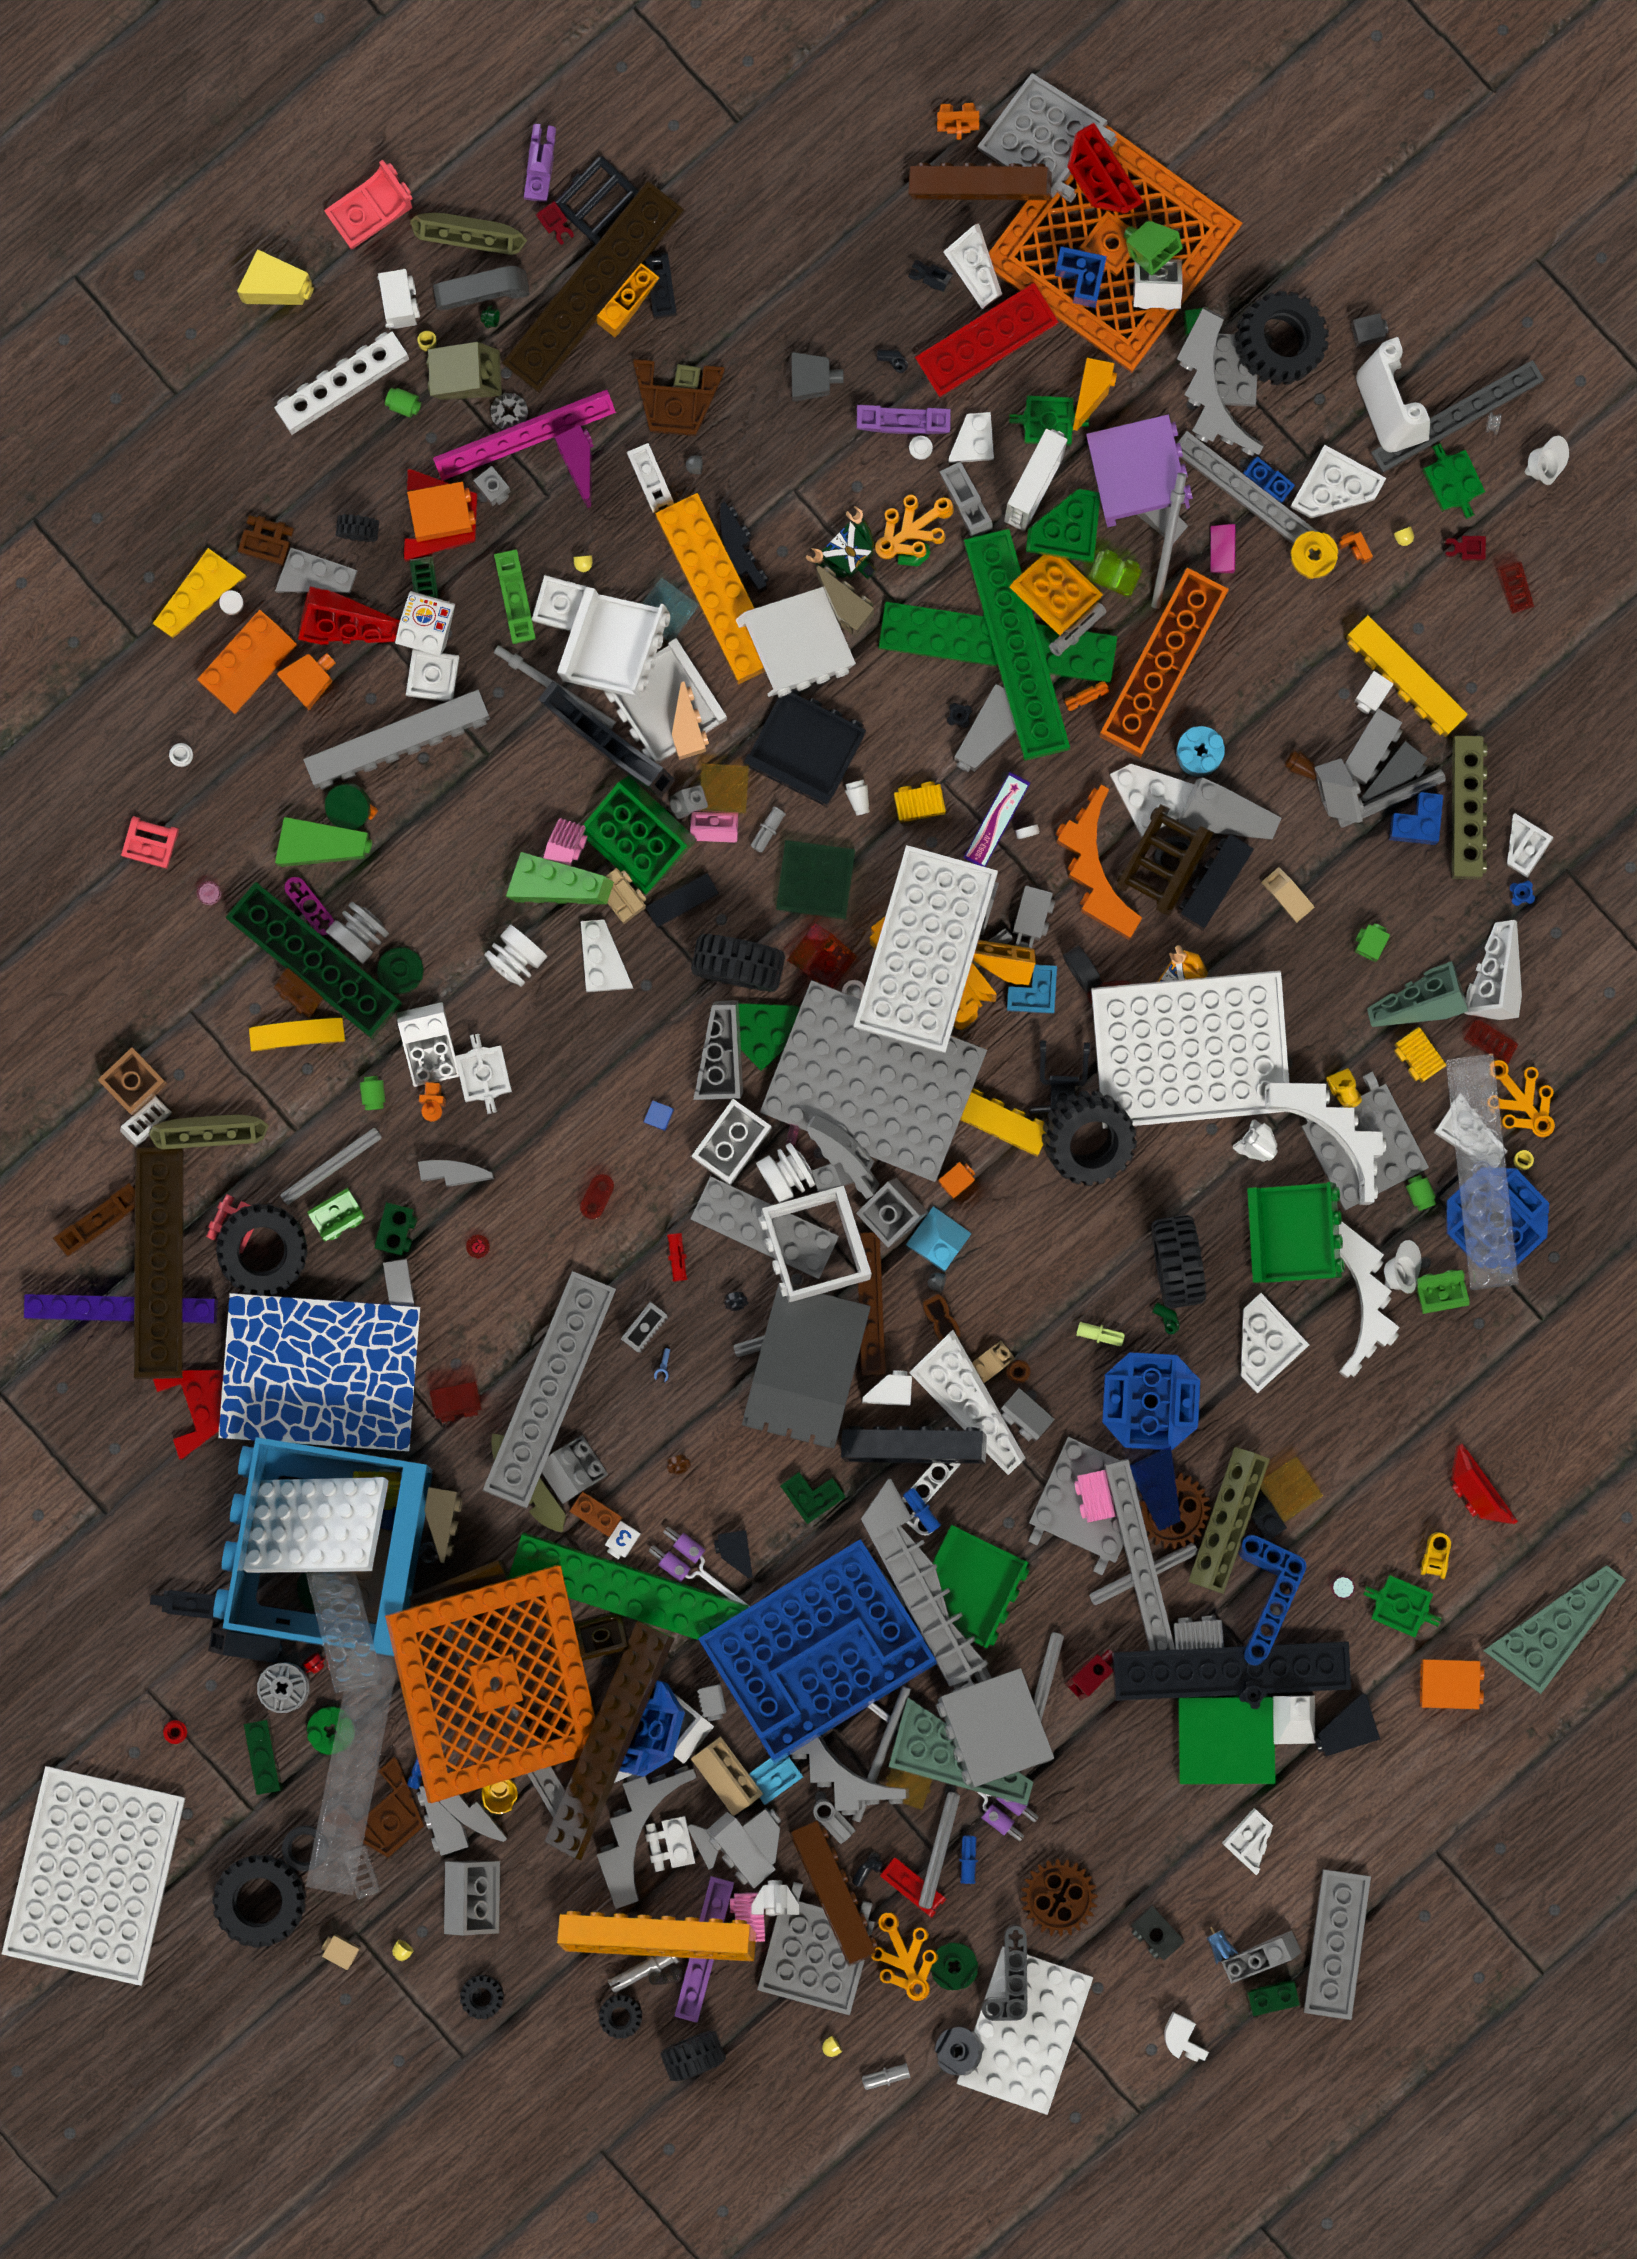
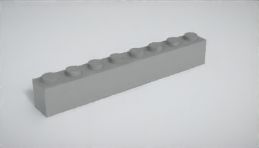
M476 690L303 760L314 787H320L322 790L333 786V781L342 778L343 781L355 777V773L363 769L364 772H369L378 767L377 764L381 762H394L399 759V755L406 752L408 755L417 753L421 750V746L430 744V746L437 745L443 742L442 738L446 736L457 737L465 733L464 729L472 726L474 729L487 724L486 721L490 717L479 690Z

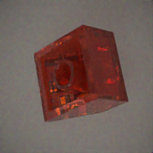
M814 923L787 961L808 979L834 988L857 956L831 932Z

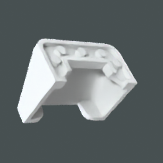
M1398 337L1383 342L1357 371L1356 375L1357 385L1380 445L1387 452H1397L1428 441L1430 431V418L1425 407L1416 402L1404 405L1396 386L1394 372L1396 369L1401 368L1400 359L1403 353Z

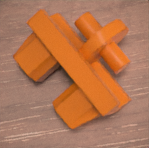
M974 103L963 104L962 111L953 112V105L941 104L940 111L937 112V132L947 131V134H956V139L961 140V133L979 130V111H976Z
M425 1082V1095H419V1102L423 1105L422 1115L430 1122L440 1119L442 1107H446V1099L444 1096H441L442 1086L440 1083Z

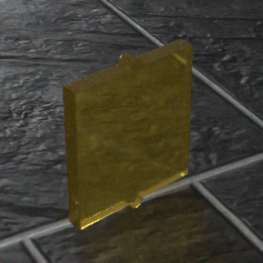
M892 1768L890 1775L886 1777L888 1780L886 1786L909 1788V1798L903 1799V1804L922 1810L927 1794L931 1792L929 1787L932 1779Z

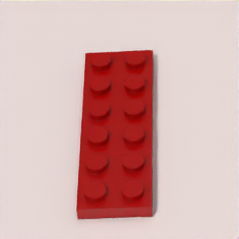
M1033 283L917 355L915 359L937 395L941 398L1053 328L1059 322L1036 284Z

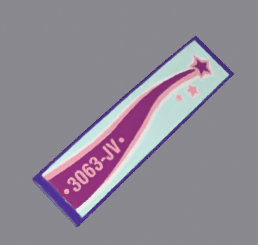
M1009 772L964 856L966 860L986 867L1031 782Z

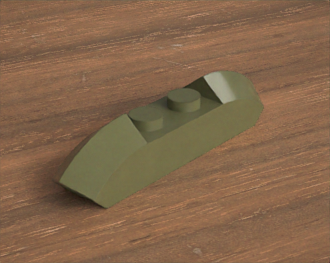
M445 213L419 214L410 220L414 235L419 240L508 255L519 253L527 242L526 238L518 230L493 221Z
M248 1115L192 1117L154 1125L148 1134L155 1146L160 1149L258 1143L264 1139L269 1125L257 1117Z
M492 1434L491 1444L494 1460L504 1435ZM539 1477L529 1504L534 1502L536 1506L529 1512L544 1526L558 1532H563L566 1513Z

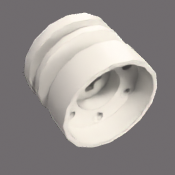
M509 925L500 936L506 946L502 948L494 943L492 947L499 953L497 957L490 951H487L484 956L489 960L492 967L505 979L522 987L525 982L518 974L521 972L530 978L531 974L525 966L530 964L538 968L547 958V955L519 930Z
M791 1143L785 1145L790 1154L788 1157L779 1149L777 1150L780 1158L779 1162L776 1163L772 1157L767 1156L756 1163L779 1203L787 1202L794 1198L791 1189L794 1185L802 1193L805 1192L801 1183L804 1179L810 1188L815 1186L809 1165L801 1152L796 1150Z

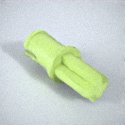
M1080 1321L1076 1336L1097 1340V1343L1104 1342L1122 1346L1125 1334L1103 1328L1104 1325L1099 1327Z

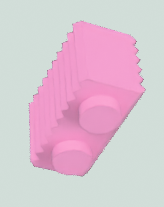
M560 818L548 840L544 859L568 866L572 865L573 860L578 861L588 837L584 835L586 827Z
M1106 1470L1077 1476L1078 1481H1075V1489L1077 1495H1081L1083 1504L1080 1505L1082 1518H1086L1088 1523L1116 1517Z
M759 1892L734 1893V1899H730V1913H735V1920H745L747 1924L751 1925L756 1932V1942L765 1941L764 1914L751 1915V1904Z

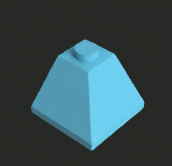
M933 1206L906 1245L945 1272L972 1233Z

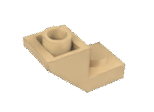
M1279 867L1261 882L1296 922L1315 908L1297 885Z
M999 1341L973 1361L972 1364L984 1384L1015 1360V1357L1004 1343Z

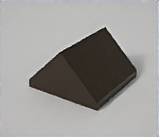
M612 1614L574 1624L582 1661L628 1649V1640L623 1620L619 1614Z

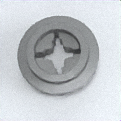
M504 393L496 397L491 405V418L501 429L505 430L523 423L527 419V405L524 399L515 393ZM503 404L509 408L516 405L513 409L516 418L509 414L503 417L505 413Z

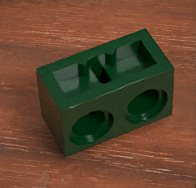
M386 1202L374 1248L404 1256L405 1252H409L412 1238H408L410 1229H415L418 1216L414 1215L415 1210ZM398 1212L406 1214V1221L402 1225H397L394 1222V1216ZM392 1235L400 1237V1244L396 1248H391L388 1245V1239Z
M1293 1980L1246 1990L1250 2012L1253 2017L1300 2006Z

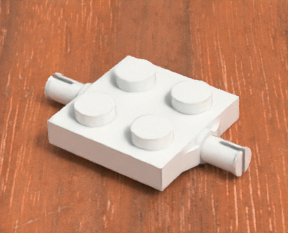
M475 1034L477 1044L474 1035L470 1036L473 1050L466 1054L457 1055L455 1059L465 1102L485 1101L487 1114H492V1112H497L494 1098L501 1094L510 1093L512 1090L502 1046L482 1047L480 1034Z

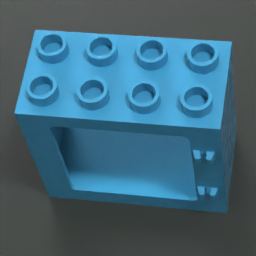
M256 1437L254 1448L243 1446L240 1454L238 1474L249 1479L246 1495L235 1493L233 1497L230 1522L240 1525L238 1542L226 1541L224 1547L222 1570L232 1572L229 1590H217L213 1617L224 1619L223 1628L231 1631L394 1657L385 1615L410 1608L411 1601L409 1596L413 1592L426 1515L424 1510L428 1487L431 1486L433 1470L425 1464ZM380 1469L402 1473L377 1624L265 1607L258 1604L256 1596L260 1573H247L243 1570L261 1480H277L281 1476L302 1479L353 1478L354 1471L378 1472ZM277 1618L290 1620V1625L277 1624L276 1620ZM349 1630L363 1631V1636L349 1635Z

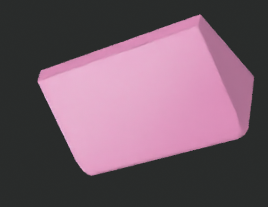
M693 812L691 813L690 833L697 839L696 841L737 842L738 813Z

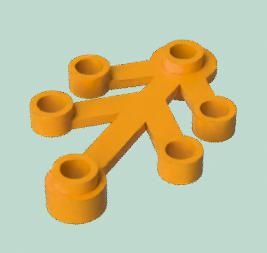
M914 495L906 496L903 501L905 514L902 530L895 536V524L899 521L900 517L896 509H888L885 512L886 528L884 537L880 538L875 545L877 555L883 559H891L896 554L914 555L917 558H921L926 554V547L923 542L918 541L913 545L901 543L907 539L932 541L935 544L943 543L945 541V534L941 528H935L932 531H922L921 529L937 517L949 518L954 512L951 500L948 498L938 499L933 509L913 522L914 513L918 507V500ZM909 501H915L913 505H907ZM942 504H947L945 508L939 507ZM891 514L896 515V517L893 519L888 518ZM936 534H942L940 538H934ZM884 545H891L888 549H883ZM918 547L923 548L921 552L915 551V549Z
M1496 1060L1489 1066L1490 1076L1493 1079L1500 1080L1516 1101L1492 1096L1487 1101V1107L1492 1111L1498 1109L1524 1111L1531 1118L1518 1119L1509 1114L1503 1117L1502 1126L1506 1129L1514 1127L1531 1129L1538 1137H1547L1552 1134L1555 1128L1554 1120L1549 1116L1550 1098L1553 1096L1552 1087L1544 1085L1539 1089L1538 1095L1541 1098L1540 1111L1538 1112L1533 1106L1535 1081L1539 1075L1538 1070L1535 1067H1528L1524 1071L1523 1075L1526 1083L1523 1094L1508 1075V1065L1504 1061ZM1495 1066L1501 1067L1502 1073L1500 1075L1494 1073ZM1528 1070L1535 1072L1534 1078L1531 1079L1527 1076ZM1544 1088H1547L1550 1091V1095L1548 1097H1544L1542 1095V1090ZM1492 1099L1498 1101V1107L1494 1108L1490 1105ZM1509 1117L1513 1119L1512 1126L1506 1125V1118ZM1540 1121L1546 1123L1547 1127L1545 1130L1539 1129L1538 1124Z
M884 1913L879 1918V1927L884 1932L889 1933L899 1957L887 1953L882 1947H878L875 1951L877 1949L880 1950L882 1956L879 1959L875 1955L871 1958L874 1961H883L905 1970L908 1979L895 1975L892 1969H884L880 1973V1980L883 1983H892L906 1989L908 1997L914 2001L924 2000L930 1992L927 1977L932 1964L938 1960V1954L935 1950H926L923 1953L922 1959L924 1962L918 1975L914 1964L922 1943L928 1939L929 1933L923 1927L916 1928L913 1932L909 1952H907L897 1928L899 1926L898 1917L894 1913ZM888 1918H892L894 1921L891 1927L886 1924ZM919 1930H922L924 1932L923 1939H919L917 1937V1932ZM929 1952L934 1955V1959L931 1962L926 1957ZM885 1972H889L891 1974V1979L889 1981L885 1980L884 1978ZM917 1984L922 1986L921 1993L915 1991Z

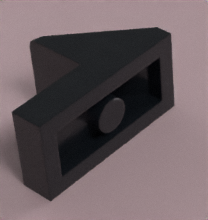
M1259 1489L1250 1517L1266 1541H1269L1287 1529V1527L1275 1511L1273 1504L1262 1490Z

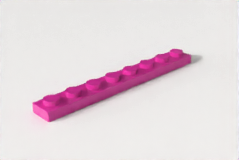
M604 390L436 456L433 460L443 481L553 438L578 425H586L616 412L608 390Z

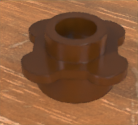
M677 1455L667 1461L668 1472L675 1475L682 1474L688 1470L687 1468L691 1467L690 1461L686 1459L685 1455Z

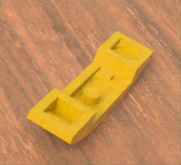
M343 1018L294 1021L249 1028L251 1052L318 1043L345 1042Z

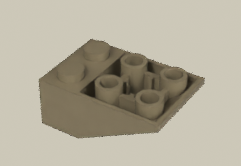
M818 565L816 577L827 595L839 625L857 638L874 617L873 603L863 595L861 598L853 592L855 589L846 581L839 582L835 578L836 574L826 566L823 569Z
M428 1487L424 1511L440 1562L448 1563V1559H453L455 1545H452L451 1541L452 1535H457L459 1521H455L456 1512H461L463 1498L459 1497V1492Z

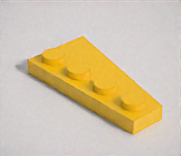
M208 548L153 624L171 638H174L196 620V617L202 612L208 610L223 593L232 590L231 588L247 576Z

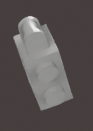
M1025 886L1012 933L1018 935L1015 946L1032 948L1034 939L1040 941L1041 935L1046 936L1049 922H1045L1047 913L1052 914L1056 901L1051 899L1053 893ZM1021 936L1031 938L1030 943L1021 942Z

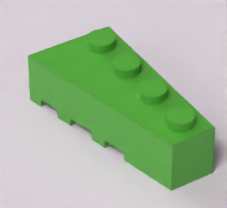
M521 852L506 897L520 903L607 904L614 882L603 875Z

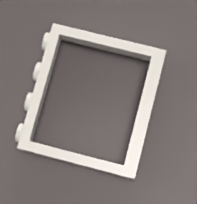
M1053 429L1051 431L1045 430L1007 503L1004 522L1024 532L1026 531L1063 460L1067 439L1064 438L1065 435L1062 432H1057Z
M844 1185L762 1208L761 1217H758L761 1230H766L768 1236L765 1239L769 1253L773 1252L775 1258L772 1261L773 1269L776 1275L780 1274L782 1283H779L780 1291L783 1297L787 1296L788 1303L870 1280L872 1273ZM835 1201L858 1273L794 1291L771 1219Z

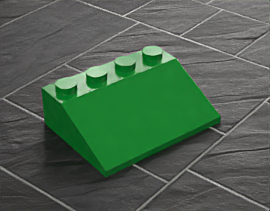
M630 776L616 784L583 824L586 827L584 835L588 836L587 841L620 872L625 870L632 883L645 895L658 884L697 840Z

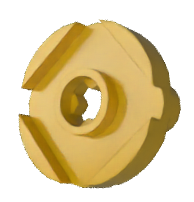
M1308 531L1300 535L1294 542L1290 552L1291 562L1295 570L1306 578H1322L1334 569L1338 559V548L1335 541L1328 534ZM1309 550H1319V560H1311L1308 557L1310 555Z

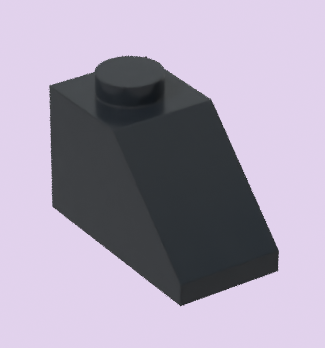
M746 1530L718 1534V1539L714 1540L716 1554L720 1553L724 1561L747 1578H753Z

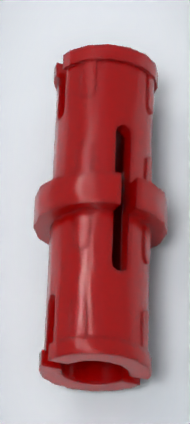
M682 1233L668 1234L670 1252L668 1261H671L672 1281L688 1280L685 1266L687 1254H684Z

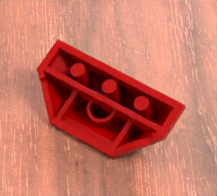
M1095 123L1078 131L1074 137L1067 167L1091 206L1126 214L1144 203Z
M1463 1443L1456 1446L1451 1481L1453 1482L1451 1488L1459 1498L1463 1496L1467 1502L1465 1508L1472 1517L1477 1516L1478 1519L1507 1524L1517 1523L1518 1520Z

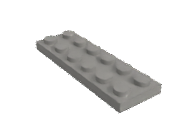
M710 1176L691 1220L774 1258L773 1252L769 1253L765 1239L768 1238L766 1230H761L758 1217H761L762 1208L772 1205ZM792 1214L772 1218L771 1220L785 1264L819 1279L839 1236Z
M1325 1869L1322 1871L1304 2013L1352 2020L1371 1876Z

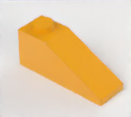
M1087 358L1073 430L1077 431L1108 395L1110 386L1115 387L1117 373L1113 372L1114 363Z
M978 940L973 957L974 962L1004 981L1013 984L1029 985L1036 963L1035 952L1032 948Z

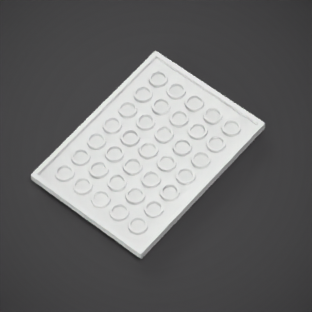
M1281 971L1091 988L1099 1091L1103 1096L1106 1094L1111 1096L1123 1107L1133 1121V1126L1285 1112L1265 1110V1086L1269 1083H1289ZM1102 1122L1103 1129L1108 1128V1125Z
M45 1766L2 1955L142 1986L186 1797Z

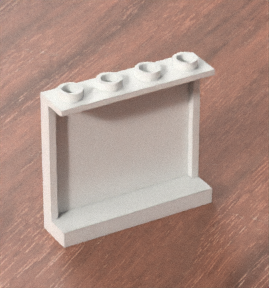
M586 587L557 671L558 675L565 682L641 699L643 692L648 688L650 670H653L655 667L657 649H660L663 643L664 629L668 627L670 622L669 611L664 604H660V607L657 608L600 595L594 588Z
M823 587L746 611L736 619L739 628L747 627L773 687V690L768 693V697L776 694L778 697H783L791 693V689L797 688L798 691L810 687V683L817 682V684H822L830 680V677L836 675V678L843 677L849 674L848 669L856 664Z
M676 638L670 641L667 647L656 653L655 667L653 670H650L648 688L643 692L641 699L604 691L608 700L611 703L615 701L620 708L616 712L623 723L629 722L632 727L629 732L636 742L640 740L645 747L642 749L643 754L657 764L676 753L672 739V730L681 682H685L686 687L691 686L695 699L691 701L693 710L698 708L702 722L698 723L700 732L705 731L707 733L727 720V716Z

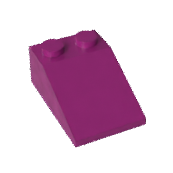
M578 425L555 436V442L588 509L592 503L591 448L594 446L588 430L583 431L581 426Z

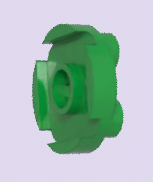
M322 1708L314 1713L308 1722V1741L320 1753L327 1755L340 1753L347 1749L354 1739V1723L350 1715L341 1708ZM331 1724H334L335 1730L338 1731L337 1735L327 1737V1732L324 1730L325 1727H330Z

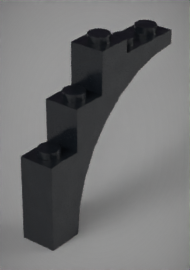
M552 681L538 700L571 733L587 742L596 752L614 763L627 776H630L634 781L660 798L663 797L676 780L663 767L638 751L599 721L555 682Z

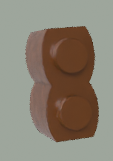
M937 1294L923 1301V1311L927 1319L934 1324V1332L937 1339L941 1342L952 1330L957 1338H959V1326L949 1315V1308L944 1298Z

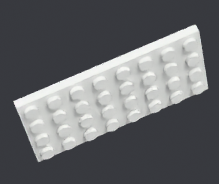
M906 845L854 1028L946 1054L997 878V870Z

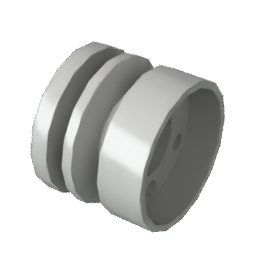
M351 902L348 907L355 912L354 916L352 917L344 910L342 914L348 921L347 924L344 925L335 920L326 930V933L353 957L364 964L373 953L367 945L369 940L380 945L381 941L374 936L376 932L384 938L389 933L384 928L382 922L370 911Z
M291 1662L277 1663L268 1667L260 1675L257 1683V1694L261 1703L268 1710L276 1713H288L300 1708L307 1701L310 1694V1680L307 1673L300 1666ZM279 1682H281L282 1684H288V1687L286 1688V1694L284 1692L279 1693L277 1691V1689L280 1687L278 1684Z

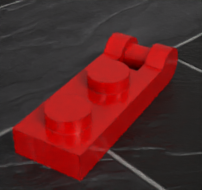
M896 1857L892 1859L880 1875V1877L931 1918L935 1915V1909L939 1904L943 1905L946 1901V1898L936 1890L932 1907L930 1909L920 1907L919 1901L924 1880Z

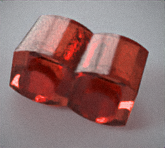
M478 1382L430 1391L435 1419H441V1423L454 1421L455 1416L464 1414V1418L478 1416V1411L483 1410Z

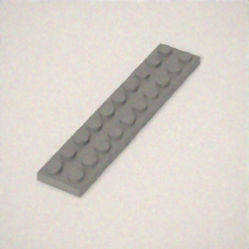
M572 1271L482 1491L527 1509L616 1291L615 1288Z

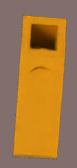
M641 263L597 315V324L613 337H616L630 321L659 277Z

